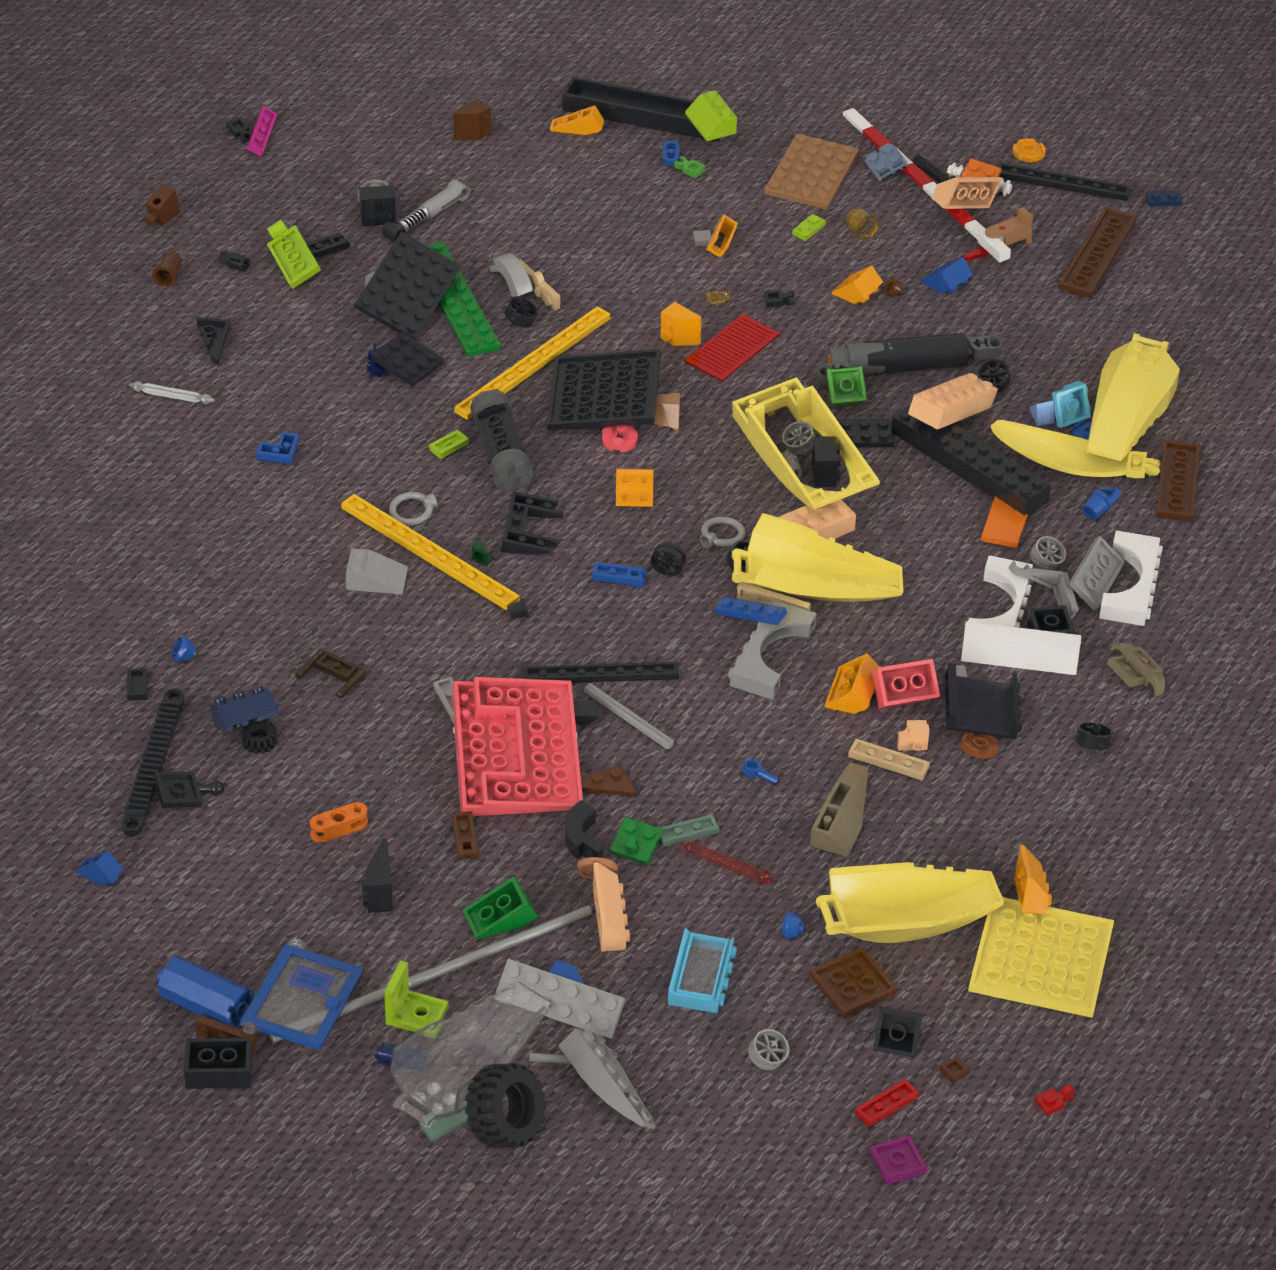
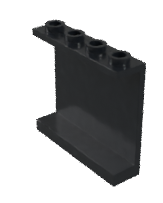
M948 663L944 677L946 729L1016 739L1017 733L1022 730L1023 723L1020 720L1022 707H1019L1021 694H1018L1020 681H1017V673L1013 672L1010 684L957 676L956 664Z

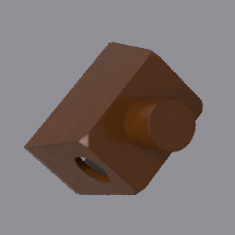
M163 184L159 186L146 203L148 215L144 218V221L150 226L154 223L164 226L180 213L174 189Z

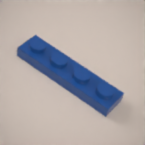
M724 597L715 607L716 614L773 625H778L787 615L785 607Z

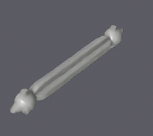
M140 381L129 384L136 392L142 390L147 394L196 403L201 401L203 404L215 402V399L209 394L201 395L199 392L151 383L142 384Z

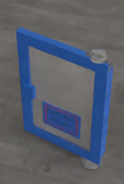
M291 938L283 947L243 1015L240 1025L243 1026V1031L247 1034H254L257 1030L321 1050L362 977L364 968L307 951V945L299 938Z

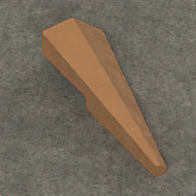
M680 393L658 394L654 423L658 427L663 428V426L673 428L674 431H679Z

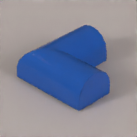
M282 432L278 444L260 442L256 452V459L258 461L292 464L300 434Z

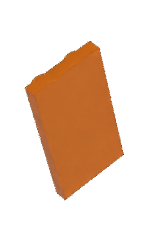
M995 496L981 541L1018 548L1028 514L1024 516Z

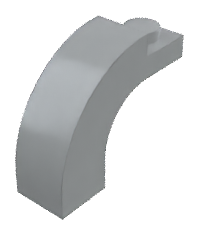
M507 253L493 258L494 264L489 266L490 272H500L504 276L512 297L533 291L528 274L516 256Z

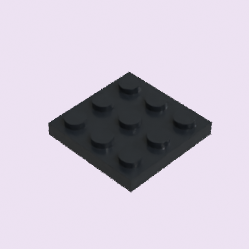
M404 332L398 334L371 355V360L411 386H415L444 362V358Z

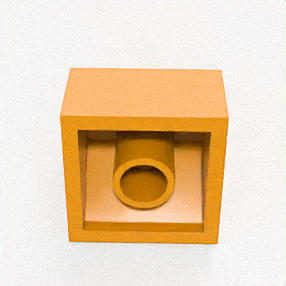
M871 265L849 275L831 293L853 304L858 302L864 303L870 298V294L872 295L879 290L878 287L883 281Z
M674 302L661 311L660 338L673 346L701 344L702 317Z

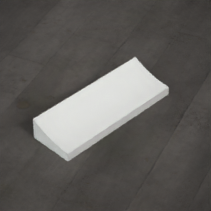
M966 621L961 661L1076 675L1081 635Z

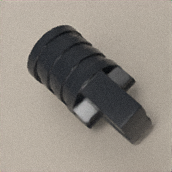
M221 251L218 261L226 264L228 267L245 272L250 266L249 257L234 252Z

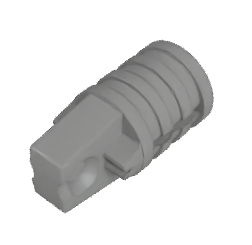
M785 450L782 456L799 479L803 473L799 460L795 454Z

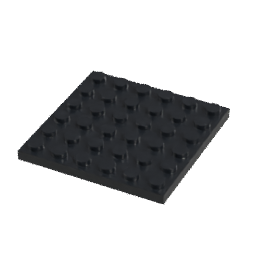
M661 349L556 356L547 429L560 430L655 423Z

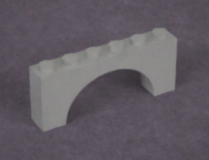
M776 600L771 605L785 607L787 615L778 625L758 622L756 631L753 630L749 643H745L743 653L737 656L735 666L731 667L728 673L731 687L772 700L780 688L781 674L774 672L766 666L761 658L762 652L772 642L790 636L809 638L816 626L817 614Z

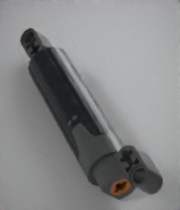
M964 333L845 343L844 347L829 348L828 364H822L817 368L816 384L819 387H828L827 369L862 366L863 375L963 367L967 366L969 357L973 360L998 358L1001 354L1003 340L997 335L973 337L969 344Z

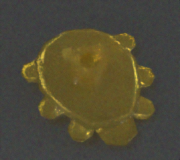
M714 290L713 292H706L705 297L709 303L717 306L720 303L725 304V300L729 301L731 294L725 293L723 290L720 292Z

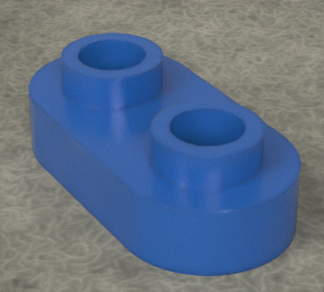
M666 141L663 144V163L667 166H674V161L679 162V144L675 141Z

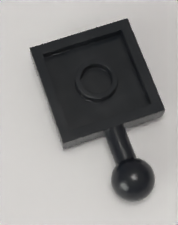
M194 771L155 772L154 775L162 808L201 807L203 801L200 793L220 795L224 792V785L220 781H213L210 785H198Z

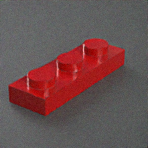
M904 1079L855 1108V1115L869 1128L919 1098V1092Z

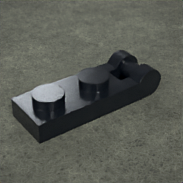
M336 233L307 243V246L314 258L340 249H349L350 243L341 233Z

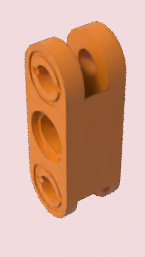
M355 802L312 817L310 819L311 839L322 843L365 828L368 824L367 806L361 802ZM322 832L323 836H318L317 833Z

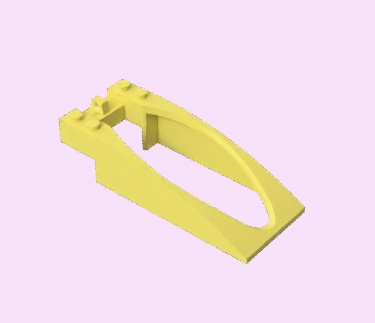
M797 377L732 402L733 418L757 453L776 477L811 509L820 508L880 484L877 476L813 386L804 388ZM787 406L797 422H808L818 436H835L836 444H839L840 447L839 456H841L849 474L850 483L846 489L843 487L841 491L835 492L825 491L822 488L816 489L802 484L765 431V414L767 413L768 416L774 415L775 410Z

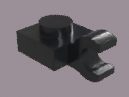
M781 290L764 291L766 308L783 306V303L795 305L794 299H789L795 298L793 291L782 293Z

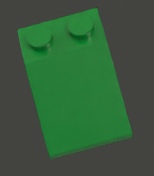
M514 876L462 910L477 940L522 928L539 917L525 889Z

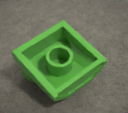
M862 366L827 369L828 400L832 406H851L867 401Z

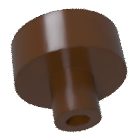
M894 278L890 279L885 286V293L891 297L902 294L901 282Z

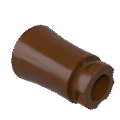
M177 252L167 253L161 263L154 269L152 277L159 286L171 287L174 285L182 263V258Z

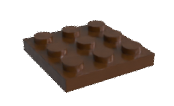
M863 947L810 970V977L843 1018L897 994V988Z

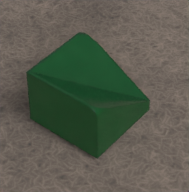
M478 539L472 545V560L488 566L494 560V557L487 550L482 540Z

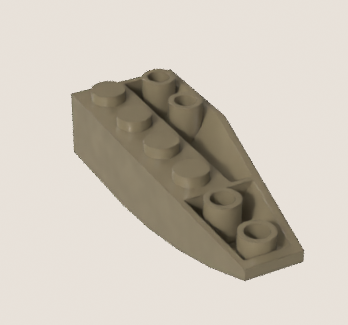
M850 762L829 793L811 829L810 846L849 857L862 830L868 767Z

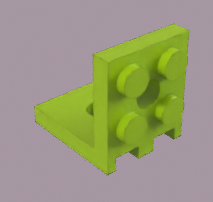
M400 961L384 991L386 1025L434 1038L449 1007V1001L410 991L408 962ZM425 1012L426 1015L418 1016L416 1013Z

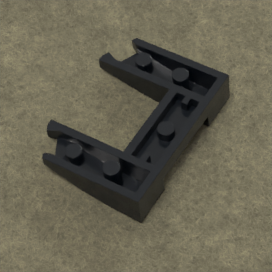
M513 491L500 551L527 555L548 554L551 546L558 545V539L524 532L526 517L563 518V510L556 511L555 509L559 502L553 499Z

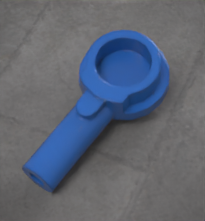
M755 759L746 760L741 768L744 775L748 777L759 776L777 785L780 779L766 772Z

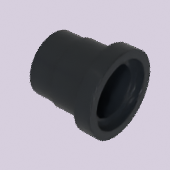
M524 599L508 606L512 619L524 616L525 618L529 617Z

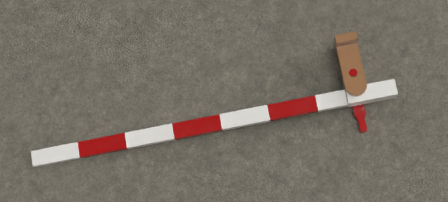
M854 108L843 112V116L878 149L887 143L892 145L886 137ZM897 148L909 165L902 167L901 170L929 196L933 197L937 184ZM1024 207L1018 209L1016 217L986 229L964 209H945L982 246L971 253L965 254V261L979 259L991 254L998 262L1010 259L1011 249L1008 245L1018 241H1022L1025 245L1032 243L1033 215Z

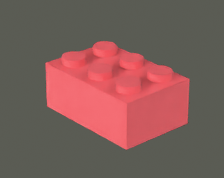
M933 659L879 667L871 671L879 709L932 701L940 697Z

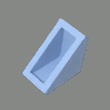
M1054 400L1029 407L1037 426L1054 423Z

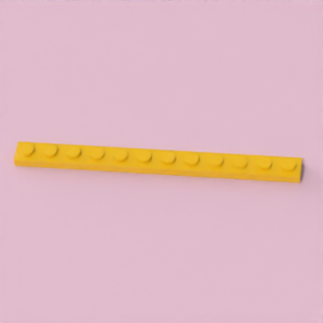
M597 306L456 405L454 412L469 420L473 417L470 406L474 397L488 390H499L506 394L555 359L556 356L561 355L609 321L610 313Z
M353 494L341 503V508L506 611L509 610V605L520 601V596L359 496Z

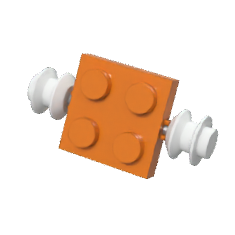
M971 158L965 170L963 165L956 167L955 162L949 165L947 170L950 179L953 176L999 177L1002 172L999 167ZM1002 178L996 194H999L1000 191L1003 192V196L1009 194L1012 189L1010 180L1004 182Z

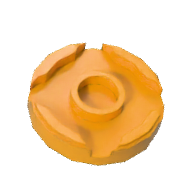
M1021 139L1017 141V144L1013 145V155L1024 162H1037L1045 156V146L1041 142L1040 144L1037 143L1034 139Z

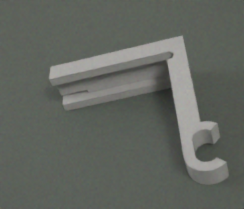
M1014 560L1012 561L1009 570L1013 574L1029 578L1049 588L1052 587L1058 606L1066 605L1070 619L1075 617L1079 609L1073 589L1069 585L1068 573L1030 568L1028 564L1024 568H1020Z

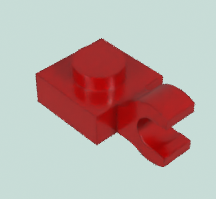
M1071 1084L1065 1085L1059 1092L1052 1088L1036 1095L1035 1101L1047 1116L1064 1109V1102L1074 1099L1072 1093L1075 1092V1089Z

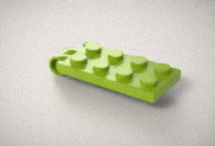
M282 219L267 228L273 238L272 241L267 243V246L292 289L321 271L320 266L295 225L288 229Z

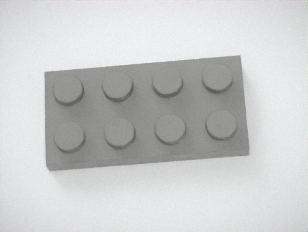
M1099 536L1092 543L1070 580L1069 585L1092 610H1096L1102 603L1103 593L1109 591L1125 561Z

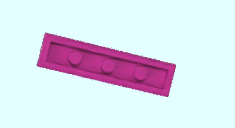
M262 107L247 145V150L262 156L277 113Z

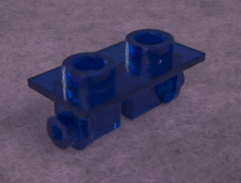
M375 343L367 355V360L369 361L366 371L369 372V379H371L372 375L382 377L385 374V368L371 360L372 353L378 350Z

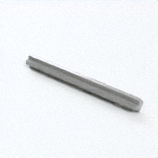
M592 683L584 687V692L667 750L674 746L672 738Z

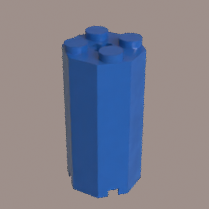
M176 955L172 956L168 965L161 969L157 975V981H159L158 994L160 997L198 1015L200 1014L235 1028L242 1024L240 1021L246 1012L247 1006L253 1000L252 989Z

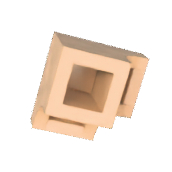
M907 720L906 729L898 732V750H927L929 725H927V721Z

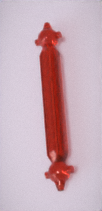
M695 840L681 843L688 856L694 853L701 859L751 879L757 878L760 885L773 881L767 869L759 871L754 866L704 846H696Z

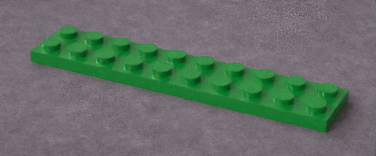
M444 242L426 245L454 261ZM459 271L439 302L444 315L467 357L501 350L500 342Z

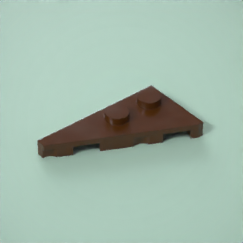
M622 765L581 775V786L585 793H606L608 795L622 793L629 794V797L635 796V790Z

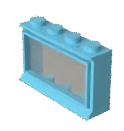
M686 928L684 929L668 990V1005L718 1013L719 1006H723L725 1001L723 990L728 989L729 978H727V974L731 975L733 962H731V959H735L737 952L733 937L732 939L691 933Z

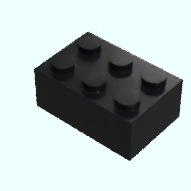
M251 1038L186 1039L184 1064L186 1089L251 1088Z

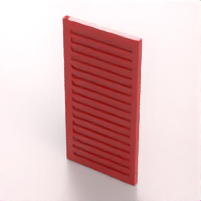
M741 314L686 358L684 362L723 382L776 339L780 333Z

